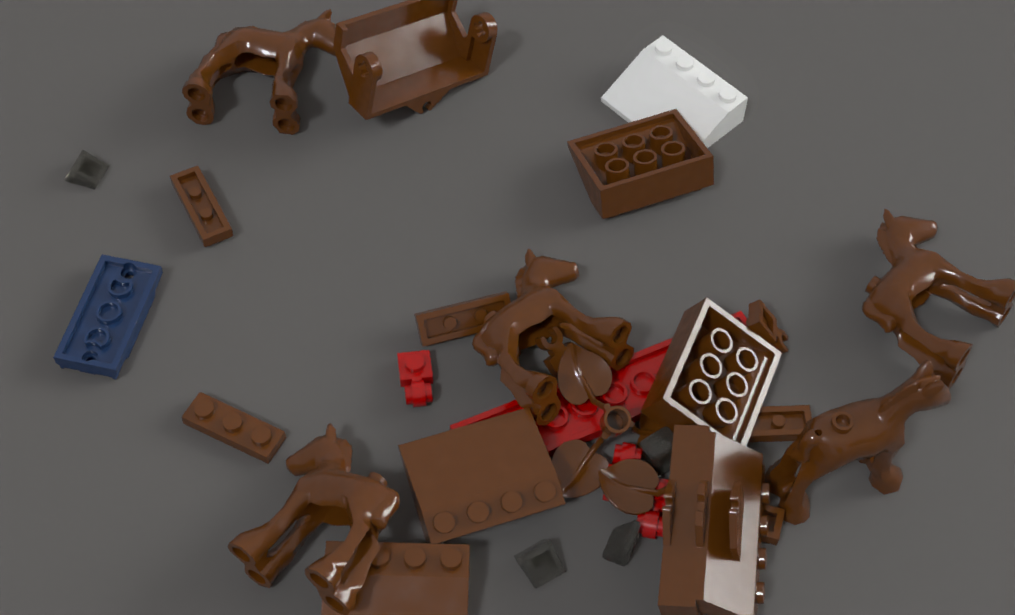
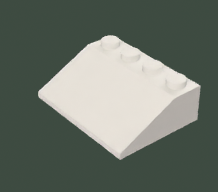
M663 35L644 48L601 97L602 103L628 123L677 109L707 148L743 121L748 100L747 96Z

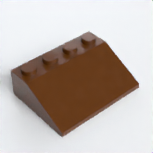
M677 109L567 141V146L589 198L602 219L615 217L625 212L714 185L713 155Z
M706 297L684 311L640 412L674 433V425H708L711 432H717L747 446L782 353Z
M529 407L398 445L426 543L437 544L566 504L556 470Z
M326 541L325 555L335 551L344 541ZM379 542L380 550L369 567L364 585L356 595V604L348 614L468 615L470 545ZM322 600L321 615H343L332 610Z

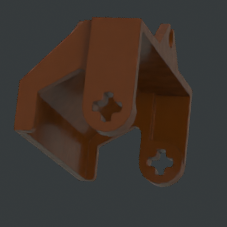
M407 0L336 23L333 49L349 95L348 103L365 120L403 106H407L422 114V107L426 102L425 107L429 111L432 110L450 89L488 75L498 30L494 17L488 12L474 15L471 18L467 35L456 13L458 0Z
M674 425L670 476L664 492L665 507H662L663 553L658 607L661 615H757L758 604H764L765 582H759L760 570H766L767 549L761 548L762 536L768 537L769 531L768 515H763V505L770 504V483H765L766 469L763 454L717 432H711L708 425Z

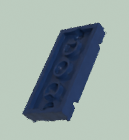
M102 254L54 354L55 363L60 365L61 369L69 368L89 374L112 377L116 380L125 359L130 356L154 301L155 291L163 274L162 267ZM129 275L134 276L133 278L127 279Z

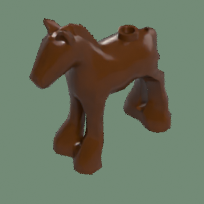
M331 9L324 11L317 19L304 21L294 29L286 32L248 26L235 27L229 32L221 33L217 37L214 47L208 54L204 55L199 67L189 76V80L185 82L182 88L184 97L190 102L186 112L188 118L196 124H211L215 114L212 94L214 86L218 81L241 72H257L265 76H274L270 106L274 109L273 126L279 133L289 135L297 133L300 128L301 117L295 110L298 107V95L293 90V86L303 69L305 54L310 48H318L336 56L333 49L336 28L335 24L331 22Z
M884 209L883 219L885 223L882 222L880 228H878L876 239L886 259L891 263L892 268L882 279L874 276L870 280L865 290L869 296L862 304V311L866 317L877 322L885 333L893 331L897 337L898 347L914 357L919 364L930 360L933 365L934 375H940V380L950 389L962 373L973 344L940 339L926 332L917 322L913 309L925 303L928 297L933 294L950 301L973 316L988 320L998 328L1006 319L1013 306L1015 280L1011 278L995 280L977 279L960 271L938 253L917 248V245L935 237L938 230L937 223L933 220L907 216L894 218L888 209Z
M528 249L525 254L526 265L520 268L517 276H515L518 298L498 312L494 310L486 315L484 325L481 331L474 336L472 345L473 349L484 357L487 366H500V381L512 392L519 406L522 408L529 407L535 422L538 425L546 426L555 419L561 407V402L556 394L557 379L544 373L525 370L519 363L520 355L527 349L536 346L535 338L544 336L547 340L551 337L547 329L556 326L561 330L563 337L575 342L581 348L597 354L609 366L619 371L629 364L634 355V348L626 343L632 326L629 321L621 317L593 318L578 311L561 293L553 289L559 285L573 282L579 277L577 264L546 256L536 257L532 250Z
M930 360L922 362L910 378L882 397L852 402L821 413L807 421L803 431L786 449L782 458L773 465H770L765 474V483H770V493L780 498L778 508L785 509L784 521L793 525L805 523L810 517V500L805 492L808 486L816 479L856 460L867 465L870 471L869 481L872 487L884 495L899 491L903 480V473L901 468L891 462L905 444L906 420L915 412L936 409L949 404L951 401V393L948 387L940 380V375H934L933 365ZM801 465L800 470H799V473H798V475H797V474H796L797 469H798V467Z
M329 423L325 435L314 438L306 446L286 459V467L294 476H304L298 480L283 508L264 525L240 533L229 542L227 547L234 556L244 563L245 573L250 579L260 586L271 588L277 576L292 562L306 540L321 524L350 526L346 540L335 551L316 560L305 569L306 577L317 588L324 603L337 613L348 615L356 604V595L365 583L369 567L380 550L379 534L387 527L391 516L398 510L400 496L396 490L388 488L385 478L376 472H371L367 477L350 473L353 455L352 445L346 439L337 438L336 429ZM296 521L285 539L275 548L269 550Z

